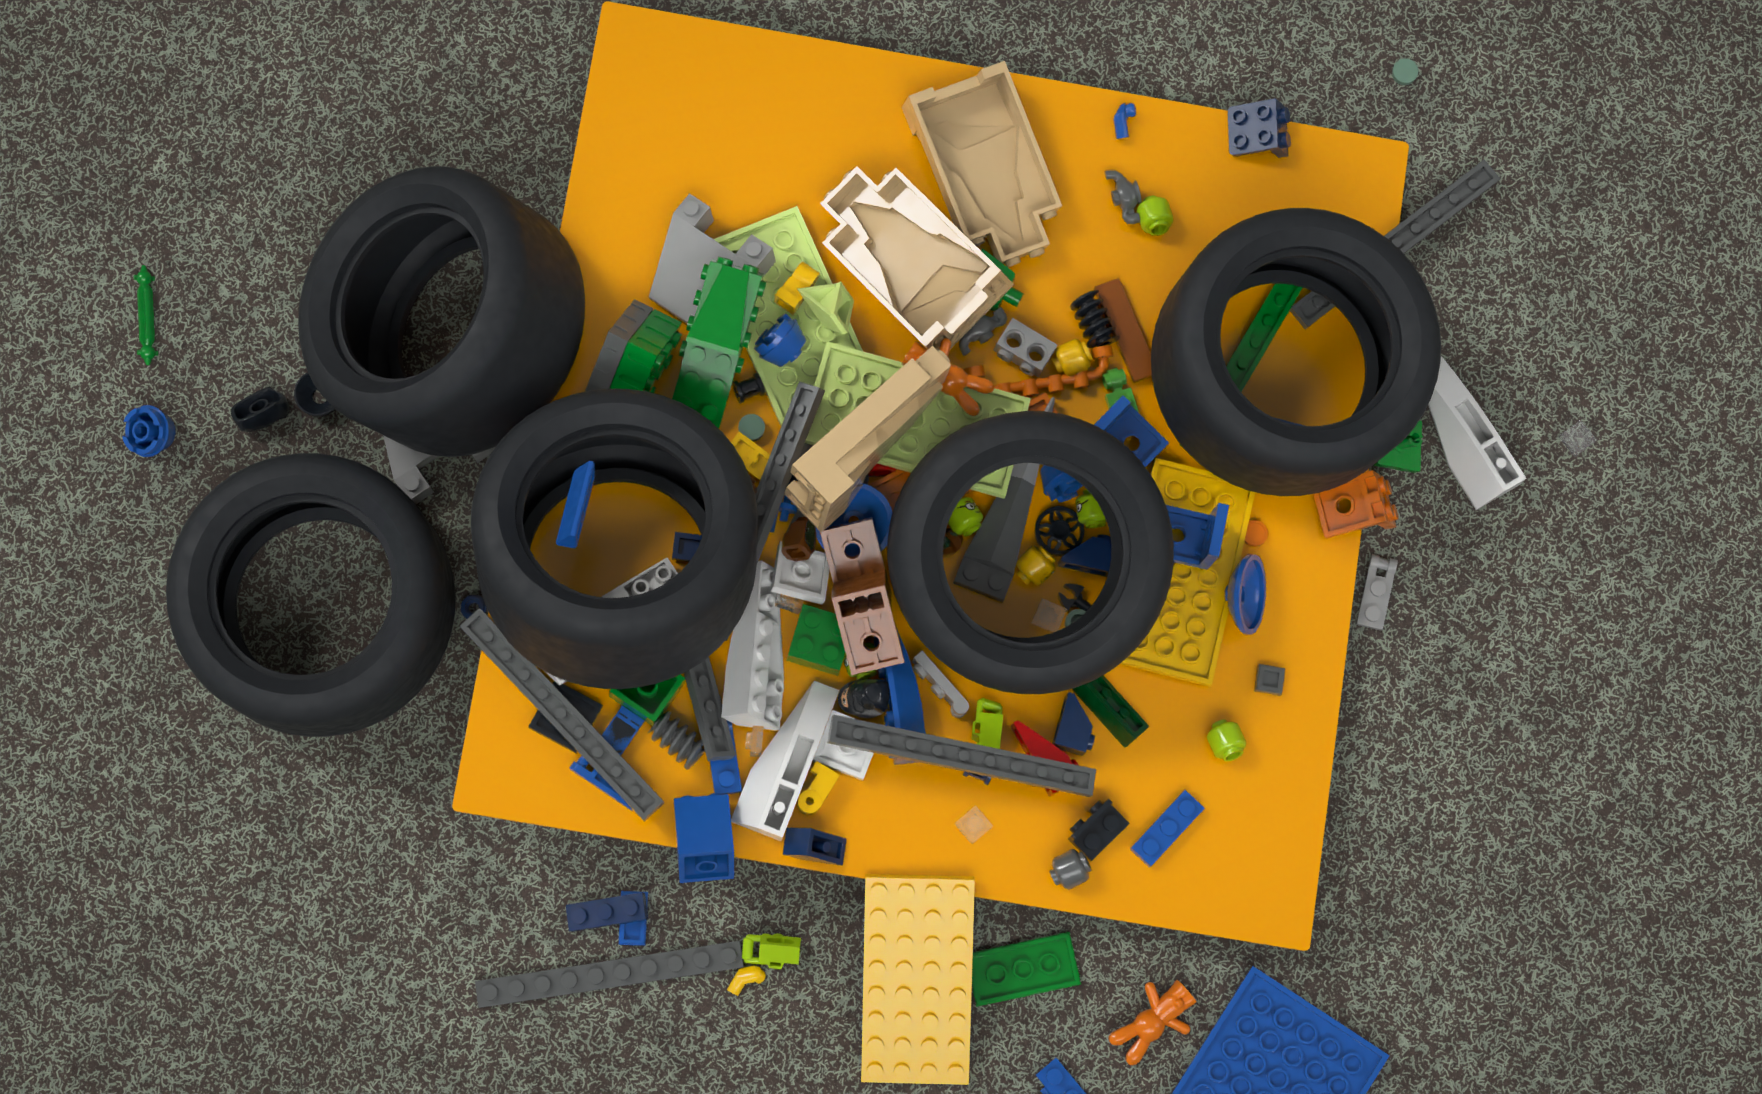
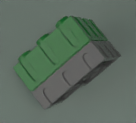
M634 299L614 326L608 331L585 392L611 388L655 393V381L660 379L664 369H667L673 358V355L670 353L673 348H676L682 334L678 331L682 322L656 309L653 310L652 307Z

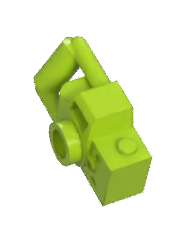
M981 698L977 701L976 718L973 721L971 739L977 742L978 745L1000 749L1003 723V708L1000 703L986 698ZM983 709L994 713H984ZM975 729L980 730V733H975Z
M766 933L762 935L747 934L743 938L742 959H744L745 963L768 965L769 968L782 969L784 963L799 965L801 938L783 936L778 933L773 935ZM754 941L760 942L759 957H753Z

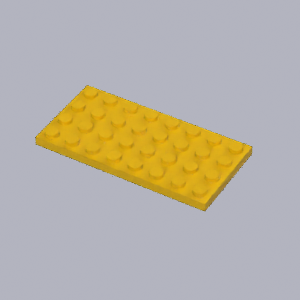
M1155 457L1151 476L1162 494L1165 505L1208 515L1218 503L1229 505L1218 559L1208 570L1174 562L1170 587L1158 619L1141 644L1120 664L1210 687L1213 682L1229 611L1228 601L1225 599V589L1229 585L1232 573L1240 562L1255 492L1232 485L1215 476L1210 471ZM1172 529L1173 540L1176 542L1183 541V532L1180 529Z
M866 874L861 1082L969 1085L975 876Z

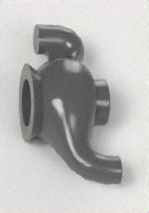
M1116 170L1105 171L1106 180L1113 179L1116 182L1115 190L1111 191L1114 206L1119 205L1122 209L1124 222L1127 224L1140 223L1139 214L1134 212L1136 205L1142 203L1137 181L1135 180L1131 183Z
M1002 307L993 312V317L984 315L960 339L959 347L963 356L971 352L968 347L970 342L979 341L981 344L985 343L994 336L992 331L995 328L1001 327L1006 323L1007 316Z

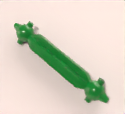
M142 265L140 272L133 276V279L137 280L140 284L137 290L139 341L143 347L137 350V355L144 359L146 366H150L152 359L158 356V351H155L152 347L155 340L153 290L149 285L151 281H155V276H152L146 266Z

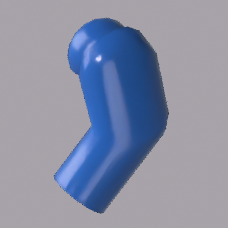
M1121 104L1114 115L1116 139L1129 137L1127 120L1128 117L1136 115L1135 104Z

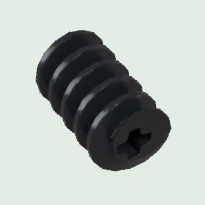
M1093 290L1081 295L1070 305L1072 311H1077L1074 315L1075 319L1081 320L1078 325L1079 328L1085 330L1083 338L1090 339L1086 344L1088 348L1110 345L1120 339L1119 336L1111 337L1110 335L1116 330L1114 326H1106L1112 320L1111 317H1102L1108 309L1098 308L1104 301L1103 298L1094 299V296L1100 292L1099 290Z

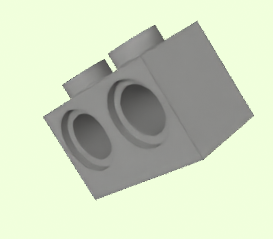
M1012 318L998 340L994 351L997 352V356L1008 363L1012 361L1020 366L1019 369L1023 373L1039 377L1053 355L1057 344ZM1010 338L1016 339L1019 342V347H1010L1006 340ZM1029 353H1039L1042 357V360L1033 361L1030 358Z

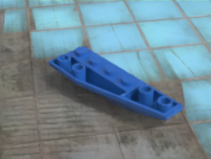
M898 633L905 663L877 670L879 679L883 678V680L888 681L890 690L886 716H884V725L926 734L922 702L916 677L906 648ZM874 636L875 648L879 645V639ZM888 756L894 759V765L917 763L916 761Z

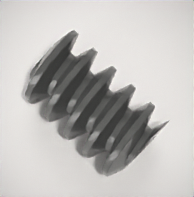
M669 710L658 719L648 733L654 731L651 740L654 742L662 738L659 746L662 749L670 745L668 750L670 756L678 752L676 758L678 763L687 759L684 768L688 770L704 754L705 749L702 748L703 741L702 739L697 742L694 741L695 731L686 735L687 724L678 728L680 718L677 717L670 721L669 718L672 712Z

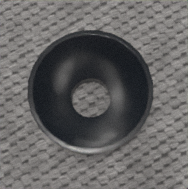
M308 372L302 375L294 389V398L298 407L304 413L314 417H323L334 412L336 409L327 400L322 404L314 402L313 394L318 389L315 387Z

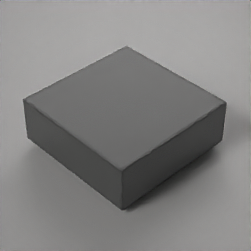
M1259 664L1257 666L1254 691L1278 696L1282 695L1285 668Z

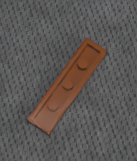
M1119 278L1095 286L1094 290L1100 291L1096 294L1097 298H1103L1104 300L1100 304L1101 308L1108 309L1104 313L1105 317H1111L1112 319L1108 323L1109 327L1114 326L1116 328L1112 334L1113 336L1120 337L1116 343L1133 383L1152 377L1151 352Z

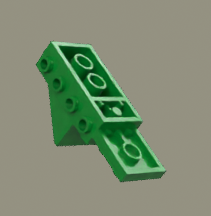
M718 256L717 260L712 259L709 265L704 264L700 279L705 281L702 290L697 289L693 305L697 306L695 316L690 315L686 330L689 333L686 341L682 342L679 356L683 357L672 397L673 400L696 410L710 420L717 428H720L734 376L736 373H741L745 358H741L743 347L748 348L752 333L748 332L750 322L755 323L759 307L755 306L757 297L763 296L767 283L762 281L764 273L758 272V267L744 264L743 267L733 265V260Z

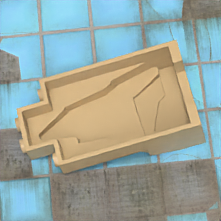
M1005 61L981 69L977 76L936 91L931 87L909 95L902 106L903 113L912 135H917L922 143L953 224L975 246L986 242L984 238H987L993 256L1007 267L1020 263L1021 257L1029 255L1030 258H1035L1044 254V249L1050 242L1040 217H1042L1043 221L1057 215L1056 211L1062 207V203Z
M856 167L854 170L847 172L842 182L835 189L830 190L820 203L840 223L837 228L832 229L827 234L826 239L822 243L927 349L933 346L938 351L941 340L944 338H948L951 341L952 348L1014 285L897 168L886 173L881 183L877 186Z
M932 346L916 361L913 358L909 360L792 464L790 472L798 481L794 480L786 487L785 495L821 533L845 512L862 488L866 475L910 429L942 390V383L945 382L951 367L950 360L943 351H937Z

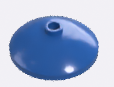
M863 483L862 488L845 512L827 528L849 523L848 520L851 516H856L859 520L872 517L882 551L888 543L889 526L893 513L892 508L879 490ZM816 528L817 540L824 549L820 531ZM850 543L845 547L846 554L852 557L857 556L861 551L860 547L855 543Z
M1248 554L1239 562L1231 575L1229 585L1225 589V599L1228 601L1229 612L1234 623L1243 634L1248 635L1254 634L1259 628L1266 601L1264 566L1260 557L1254 554Z

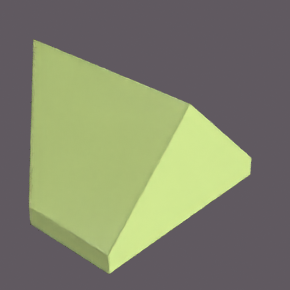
M841 281L834 284L797 289L823 327L840 334L848 332L854 299Z

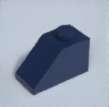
M1100 534L1097 537H1091L1063 555L1058 562V567L1107 577L1111 562L1110 536Z
M1068 692L1063 702L1052 744L1063 751L1083 756L1086 750L1091 751L1095 739V735L1091 734L1093 726L1075 694Z
M786 828L783 855L800 860L843 866L847 839L812 828Z

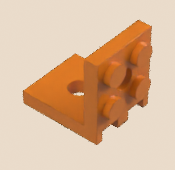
M1371 470L1334 489L1313 494L1324 537L1328 539L1374 525H1379L1384 529L1397 527L1395 520H1398L1399 517L1396 506L1394 504L1391 505L1388 495L1392 494L1388 479L1385 480L1383 476ZM1342 499H1349L1351 502V509L1347 513H1340L1338 510V503Z

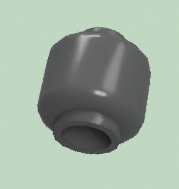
M1070 849L1052 860L1053 869L1049 872L1056 885L1062 884L1064 888L1070 890L1086 882L1092 869L1082 851L1078 853L1075 849Z

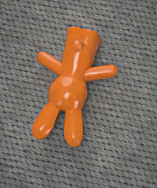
M944 338L941 340L939 350L943 351L949 358L951 341L948 338ZM916 341L902 361V365L904 366L912 358L916 361L927 349ZM951 365L945 382L942 383L943 388L941 392L953 396L967 414L976 416L980 411L978 403L964 391V388L968 387L980 393L989 394L993 392L994 384L988 379L968 375L959 366Z
M1176 980L1160 999L1154 983H1146L1145 991L1151 1009L1140 1012L1133 1023L1121 1027L1109 1035L1108 1040L1112 1045H1122L1135 1036H1139L1126 1054L1125 1060L1129 1065H1136L1141 1061L1150 1043L1162 1036L1165 1025L1182 1034L1190 1032V1026L1176 1019V1017L1197 1001L1180 981Z

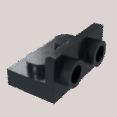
M1110 799L1104 803L1099 800L1089 810L1092 815L1085 822L1079 819L1069 829L1073 834L1068 840L1080 852L1082 851L1090 862L1130 824L1111 805L1113 802Z

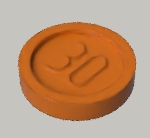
M1251 520L1248 523L1244 542L1252 547L1260 546L1268 537L1267 527L1261 521Z

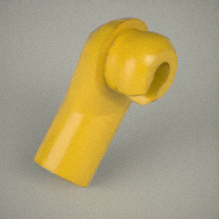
M755 965L740 968L727 990L739 996L745 984L762 983L765 980L766 974L764 970Z

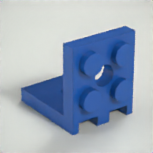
M1124 395L1094 424L1123 444L1127 437H1137L1140 445L1137 450L1132 452L1143 463L1145 468L1169 444L1131 406V402Z
M1218 503L1209 515L1166 505L1172 529H1180L1184 534L1183 541L1176 542L1173 540L1174 562L1208 570L1220 555L1229 505Z

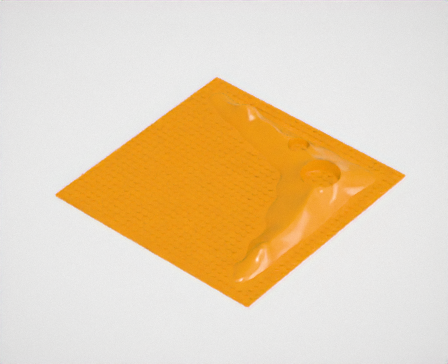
M609 1L604 2L599 19L560 233L565 237L575 253L583 278L585 293L584 327L574 364L564 384L551 402L572 394L585 392L608 331L614 326L634 299L652 307L653 310L656 309L682 322L678 331L682 336L676 348H673L670 353L673 355L671 363L667 369H664L660 379L656 380L654 387H656L655 394L672 399L683 357L679 356L682 342L686 341L689 331L686 330V323L650 300L649 294L673 212L689 193L710 206L714 221L704 233L712 239L798 206L832 284L841 281L854 299L850 323L862 350L902 362L916 341L924 346L822 243L826 239L827 234L832 229L837 228L840 223L820 203L830 190L835 189L842 182L844 175L856 167L877 186L881 183L886 173L897 168L953 223L922 143L917 135H912L902 106L909 95L931 87L936 91L977 76L983 67ZM1009 72L1062 207L1056 211L1057 215L1044 221L1040 217L1050 242L1044 249L1045 253L1035 258H1030L1029 255L1021 257L1020 263L1008 267L1016 274L1012 287L1024 293L1017 307L1003 300L1000 307L1006 313V323L1001 327L995 328L992 331L994 336L985 343L981 344L979 341L970 342L968 347L971 352L965 356L960 351L958 341L950 349L949 363L962 369L983 365L985 377L983 378L988 379L994 385L1019 382L1032 378H1045L1057 374L1064 375V371L1058 373L1052 360L1057 357L1055 351L1040 376L1037 377L1023 373L1019 369L1020 366L1012 361L1008 363L1000 359L994 348L1012 318L1057 344V347L1073 339H1078L1080 342L1085 341L1087 344L1090 339L1083 338L1085 330L1079 328L1078 325L1081 320L1075 319L1074 315L1077 311H1072L1070 305L1081 295L1093 291L1095 286L1119 278L1151 352L1155 325L1168 294L1197 255L1213 239L1233 225L1255 215L1273 210L1313 208L1343 214L1375 229L1383 236L1398 226L1400 223L1409 145L1398 140L1289 122L1287 123V132H1289L1291 137V146L1288 147L1289 156L1278 158L1270 150L1232 156L1229 153L1227 110ZM1121 104H1135L1136 115L1128 117L1127 120L1129 137L1116 139L1114 115ZM1116 170L1131 183L1136 180L1142 202L1148 196L1165 198L1169 202L1173 215V223L1169 230L1162 235L1154 236L1144 232L1140 223L1127 224L1124 222L1122 209L1119 205L1114 206L1111 191L1115 190L1116 182L1113 179L1106 180L1105 171ZM1137 204L1134 208L1135 213H1137V208L1139 204ZM984 238L986 242L976 247L979 250L987 251L993 256L987 238ZM1274 284L1255 286L1239 292L1229 299L1223 314L1220 335L1221 349L1226 365ZM1302 288L1294 304L1309 294L1311 290ZM1334 307L1306 330L1289 310L1241 393L1254 406L1271 417L1305 426L1329 425L1351 417L1359 403L1365 381L1363 351L1354 328L1337 307ZM989 310L985 315L993 317V312L995 311ZM1010 338L1006 340L1010 347H1019V342L1016 339ZM1117 343L1110 344L1113 357L1109 358L1107 370L1114 368L1124 370L1127 384L1123 385L1122 390L1132 389L1138 413L1169 442L1156 458L1208 471L1180 446V443L1168 427L1155 395L1152 377L1133 383ZM744 347L741 353V358H745L741 373H736L733 381L737 380L740 382L753 377V374L757 373ZM1029 353V356L1033 361L1042 360V357L1039 353ZM1098 360L1090 361V368L1087 371L1096 369ZM1101 377L1089 381L1090 386L1087 388L1074 389V384L1064 385V391L1049 393L1048 388L1038 389V395L1027 398L1032 400L1047 393L1050 399L1054 397V407L1058 413L1075 417L1094 425L1109 410L1105 395L1113 392L1110 389H1105ZM731 386L722 422L718 429L732 442L738 434V425L741 418L747 414H756L763 419L765 431L763 436L759 440L754 441V443L771 454L781 426L766 393L763 396L758 394L747 398L744 403L740 404L734 393L733 386ZM1022 392L1013 393V394H1017V395L1023 396V393H1022ZM1129 436L1125 439L1124 445L1131 451H1135L1138 449L1140 442L1137 437ZM1154 459L1146 467L1150 474ZM1039 465L1018 558L1031 546L1040 547L1036 541L1034 530L1037 519L1045 510L1055 506H1064L1077 513L1076 499L1084 495L1083 490H1086L1084 486L1077 490L1078 496L1068 501L1059 503L1057 498L1051 501L1049 496L1043 492L1040 471L1044 465ZM748 472L756 480L755 485L758 487L760 480ZM869 477L868 485L882 477ZM611 482L593 485L576 549L556 545L567 500L566 497L540 523L530 550L541 567L561 584L583 594L602 597L665 558L669 559L678 573L681 572L689 562L672 560L675 532L701 535L690 514L668 495L640 484ZM972 491L962 498L970 497L974 500L983 514L982 524L996 496ZM1255 492L1249 521L1258 520L1264 523L1268 530V537L1262 545L1257 547L1249 546L1244 542L1240 561L1248 554H1254L1260 557L1264 566L1266 601L1259 628L1252 635L1243 634L1235 625L1228 611L1214 678L1210 687L1119 664L1110 672L1104 674V677L1149 725V728L1127 747H1123L1072 689L1047 694L1003 692L973 682L940 661L918 638L900 610L889 576L886 546L881 553L892 592L891 609L897 631L906 648L912 667L914 666L912 663L914 657L923 651L969 703V709L962 718L953 717L950 712L951 706L944 698L939 699L930 688L932 684L926 677L921 679L914 671L922 702L926 734L977 744V742L971 739L973 721L976 718L977 701L981 698H986L1000 703L1003 708L1000 749L1025 754L1010 727L1013 722L1019 720L1053 743L1065 696L1068 692L1074 693L1093 726L1091 734L1095 735L1091 751L1086 750L1083 756L1066 751L1063 752L1068 754L1071 760L1075 759L1079 766L1096 769L1093 796L1086 797L1060 791L1049 797L1045 788L991 777L987 786L982 780L969 775L967 777L963 776L964 771L920 762L894 765L893 758L874 753L863 781L833 770L840 776L817 813L813 815L803 814L799 811L796 802L787 828H812L846 838L843 866L800 860L783 855L786 830L782 840L778 841L731 822L734 858L865 879L866 874L975 876L974 897L1299 951L1308 950L1311 943L1362 529L1326 539L1313 494L1274 496ZM1342 499L1338 503L1340 513H1347L1351 509L1349 499ZM778 511L774 533L769 532L758 561H763L775 567L777 547L780 541H782L795 514H789L788 521L783 522L780 521L781 512ZM1055 512L1053 514L1054 521L1059 520ZM1060 512L1064 521L1068 518H1073L1068 513ZM1050 514L1046 515L1040 524H1051L1049 522ZM851 516L848 521L853 522L859 519L856 516ZM1071 522L1068 524L1070 528H1072L1077 522ZM1107 522L1105 526L1090 529L1084 525L1085 533L1082 543L1100 534L1110 536ZM1079 526L1074 532H1070L1075 535L1077 541L1080 534ZM1048 528L1039 529L1045 533L1049 532ZM977 531L967 537L962 535L961 548L954 555L943 559L947 582L953 596L963 611L983 628L1011 637H1038L1065 628L1066 616L1071 611L1079 608L1070 607L1068 612L1062 608L1058 599L1059 592L1068 599H1074L1073 593L1063 586L1065 584L1084 586L1085 588L1081 592L1082 597L1090 604H1093L1102 591L1107 579L1104 576L1058 567V562L1062 556L1052 555L1056 560L1054 562L1055 571L1041 585H1035L1032 582L1027 585L1017 575V572L1020 570L1016 564L1013 578L1002 603L953 584L964 554ZM1041 536L1042 541L1047 545L1050 536ZM816 537L815 550L825 553ZM944 537V549L950 547L951 541L947 537ZM1071 538L1066 539L1068 543L1074 545ZM1054 540L1051 542V549H1054L1057 545V542ZM1061 542V546L1058 550L1062 551L1069 549L1068 547L1064 546L1063 542ZM830 569L826 598L822 605L779 594L784 668V692L780 728L814 681L840 690L847 683L857 680L856 677L848 675L844 661L838 676L786 661L803 604L835 613L831 598L833 581ZM488 612V617L493 621L492 617ZM732 633L727 641H724L709 656L722 704L726 664ZM867 636L864 639V643L870 642L874 644V636ZM481 650L452 804L453 810L460 813L677 848L674 798H681L687 795L693 797L708 796L714 793L710 761L707 760L706 752L690 769L686 770L684 766L687 759L678 763L676 761L678 752L672 756L668 754L670 745L663 749L659 747L662 738L655 742L652 741L651 737L654 731L648 732L653 726L644 722L621 756L664 801V804L644 822L634 810L630 811L569 769L572 763L577 762L581 757L578 752L575 754L528 728L538 709ZM1259 664L1285 668L1282 695L1278 696L1254 691L1257 666ZM536 667L553 684L554 680L542 669ZM878 671L875 676H872L867 679H879ZM685 680L684 686L664 713L669 710L672 712L669 718L670 721L677 717L680 718L678 728L687 724L686 735L695 731L694 741L697 742L702 738ZM568 681L563 683L603 705L592 725L602 735L622 705L609 697L610 689L587 687ZM838 695L832 708L834 711L857 720L884 725L886 711L871 719L855 717L841 709L838 704ZM983 709L984 713H994ZM1219 720L1237 723L1246 740L1244 753L1235 760L1224 761V759L1216 758L1209 745L1207 734L1212 729V725ZM732 723L742 790L750 770L779 730L737 726ZM975 729V733H980V730ZM812 761L800 794L808 790L816 776L810 773L816 762ZM590 764L585 768L591 773L594 770ZM1186 790L1205 809L1149 868L1130 848L1176 798ZM742 792L728 794L731 818ZM1110 799L1113 802L1111 805L1130 824L1091 862L1088 860L1092 871L1089 872V879L1086 882L1070 890L1064 888L1062 884L1056 885L1049 872L1053 869L1052 860L1070 849H1075L1080 853L1068 840L1073 834L1069 829L1079 819L1085 822L1092 815L1089 810L1099 800L1104 803Z

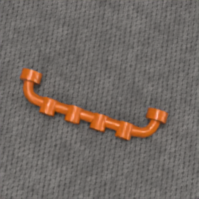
M1105 345L1091 349L1093 360H1098V366L1094 370L1081 371L1074 376L1057 374L1045 378L1000 383L994 385V388L1010 393L1022 392L1024 397L1036 396L1039 394L1038 389L1048 388L1049 393L1064 391V385L1074 384V389L1087 388L1090 386L1089 381L1099 379L1106 373L1109 367V358L1113 357L1112 346ZM983 365L963 369L968 375L985 377Z

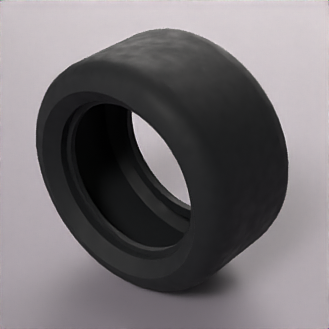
M430 166L405 171L385 179L360 195L336 219L319 244L305 276L299 304L298 328L303 359L307 371L320 394L347 418L421 453L444 457H458L480 453L497 446L500 440L526 416L551 403L564 384L574 364L583 334L585 319L584 283L575 253L560 231L543 215L479 175L452 167ZM479 249L483 261V286L479 304L469 327L456 346L439 363L423 373L407 377L402 360V342L406 322L417 297L428 281L445 264L461 254Z
M1286 208L1258 214L1233 225L1213 239L1197 255L1168 294L1155 325L1151 349V372L1155 395L1161 413L1177 441L1189 455L1215 476L1245 490L1274 496H1302L1334 489L1361 475L1387 455L1409 435L1423 416L1431 400L1441 362V336L1436 309L1423 279L1413 264L1400 249L1375 229L1343 214L1313 208ZM1289 284L1311 290L1335 305L1354 328L1362 347L1365 362L1363 391L1351 417L1329 425L1301 426L1275 419L1254 406L1235 385L1227 370L1222 354L1221 323L1229 299L1239 292L1255 286Z
M610 388L572 394L537 409L516 424L497 444L481 471L471 508V535L482 596L490 616L507 641L524 658L545 672L571 683L602 689H628L657 684L692 669L708 658L729 637L741 619L749 602L756 575L758 511L752 481L742 458L724 433L696 410L663 395L633 389ZM593 461L595 464L593 485L627 482L648 486L668 495L690 514L699 528L702 539L690 562L674 578L662 586L643 594L621 598H603L583 594L568 588L551 577L537 562L530 550L534 535L545 516L559 502L568 497L574 471L586 462Z
M1021 411L1005 413L969 424L950 434L922 458L911 472L895 503L889 526L887 559L893 592L901 612L918 638L940 661L965 678L985 687L1017 694H1047L1076 688L1094 681L1122 663L1141 644L1158 619L1166 601L1174 564V542L1172 526L1162 494L1151 474L1128 447L1111 434L1084 420L1060 413ZM1020 463H1035L1053 467L1081 483L1092 494L1103 511L1111 538L1110 569L1103 589L1092 606L1080 618L1065 628L1051 634L1030 638L1001 635L975 623L963 611L953 596L947 582L943 563V543L947 524L960 499L983 477L1001 468Z
M297 453L269 458L247 466L217 485L204 497L184 524L170 558L166 585L167 612L172 634L185 663L203 686L223 703L256 723L283 733L306 737H327L359 731L377 724L405 706L421 691L440 664L448 646L455 616V584L448 555L435 529L412 499L386 476L366 465L343 457L318 453ZM319 520L348 523L375 536L384 548L389 561L392 594L387 616L371 643L349 662L318 674L291 675L261 666L243 640L237 617L239 586L247 566L260 548L274 536L288 528Z

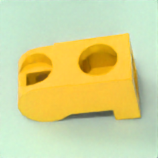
M802 261L792 276L777 291L774 303L791 315H794L804 301V298L797 289L814 286L820 273Z
M816 761L810 773L816 776L808 790L803 791L799 795L797 801L799 811L805 815L817 813L840 776Z

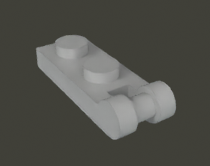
M1371 554L1356 625L1380 631L1383 630L1398 560L1392 558L1385 560L1381 559L1379 555ZM1377 568L1386 570L1385 577L1376 575Z
M921 651L912 661L914 664L913 670L921 679L926 677L932 684L930 687L932 692L939 699L944 698L951 706L950 712L953 717L962 718L969 709V703L929 657Z

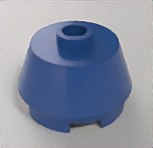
M783 314L777 319L780 323L779 325L776 323L769 330L766 329L755 342L757 346L754 347L759 353V358L778 367H782L787 362H793L802 353L801 348L806 342V338L797 320H792L787 314Z
M144 405L135 408L124 419V422L127 423L125 436H122L123 441L131 452H135L139 456L152 457L170 447L175 439L176 430L173 420L154 406Z
M1044 465L1041 468L1043 492L1049 496L1051 501L1057 498L1059 503L1078 496L1077 490L1083 485L1076 479L1053 467Z

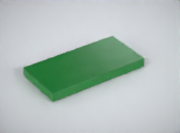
M1070 932L973 952L972 989L976 1007L1081 985Z

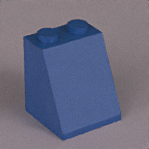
M713 793L708 796L693 797L687 795L681 798H674L679 882L734 879V845L729 795Z

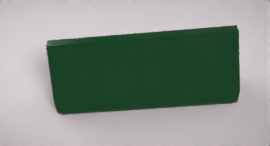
M1104 675L1094 681L1072 688L1123 747L1130 745L1149 728V725Z

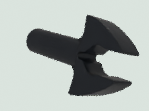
M1065 584L1063 586L1073 593L1074 599H1068L1062 593H1058L1059 602L1066 612L1069 611L1070 607H1077L1087 611L1092 606L1082 597L1081 592L1085 588L1082 585Z

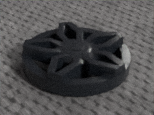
M1055 506L1045 510L1039 516L1034 532L1039 546H1043L1051 555L1063 556L1082 543L1085 530L1084 524L1078 521L1075 511L1064 506ZM1054 512H1055V514L1057 515V517H1058L1059 520H1056V521L1053 520V514H1054ZM1060 512L1068 513L1073 518H1068L1064 521ZM1050 514V515H1049V522H1050L1051 524H1049V523L1040 524L1041 521H1042V519H1043L1046 515ZM1071 522H1077L1072 528H1070L1068 524ZM1079 526L1080 534L1077 541L1075 535L1070 532H1074ZM1048 528L1049 532L1045 533L1039 529ZM1041 536H1050L1047 545L1042 541ZM1071 538L1074 545L1068 543L1066 539ZM1054 540L1057 542V545L1054 549H1051V542ZM1061 542H1063L1064 546L1069 548L1067 550L1062 551L1058 550L1061 546Z

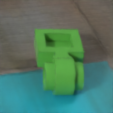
M1118 368L1107 370L1102 376V382L1105 389H1110L1113 392L1105 395L1108 409L1124 395L1131 402V406L1139 412L1132 389L1122 390L1123 385L1127 384L1124 370H1118Z

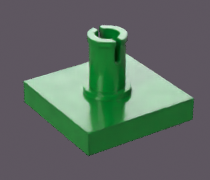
M1419 420L1409 435L1373 466L1406 472H1420L1421 444L1423 442L1421 440L1423 438L1422 421Z

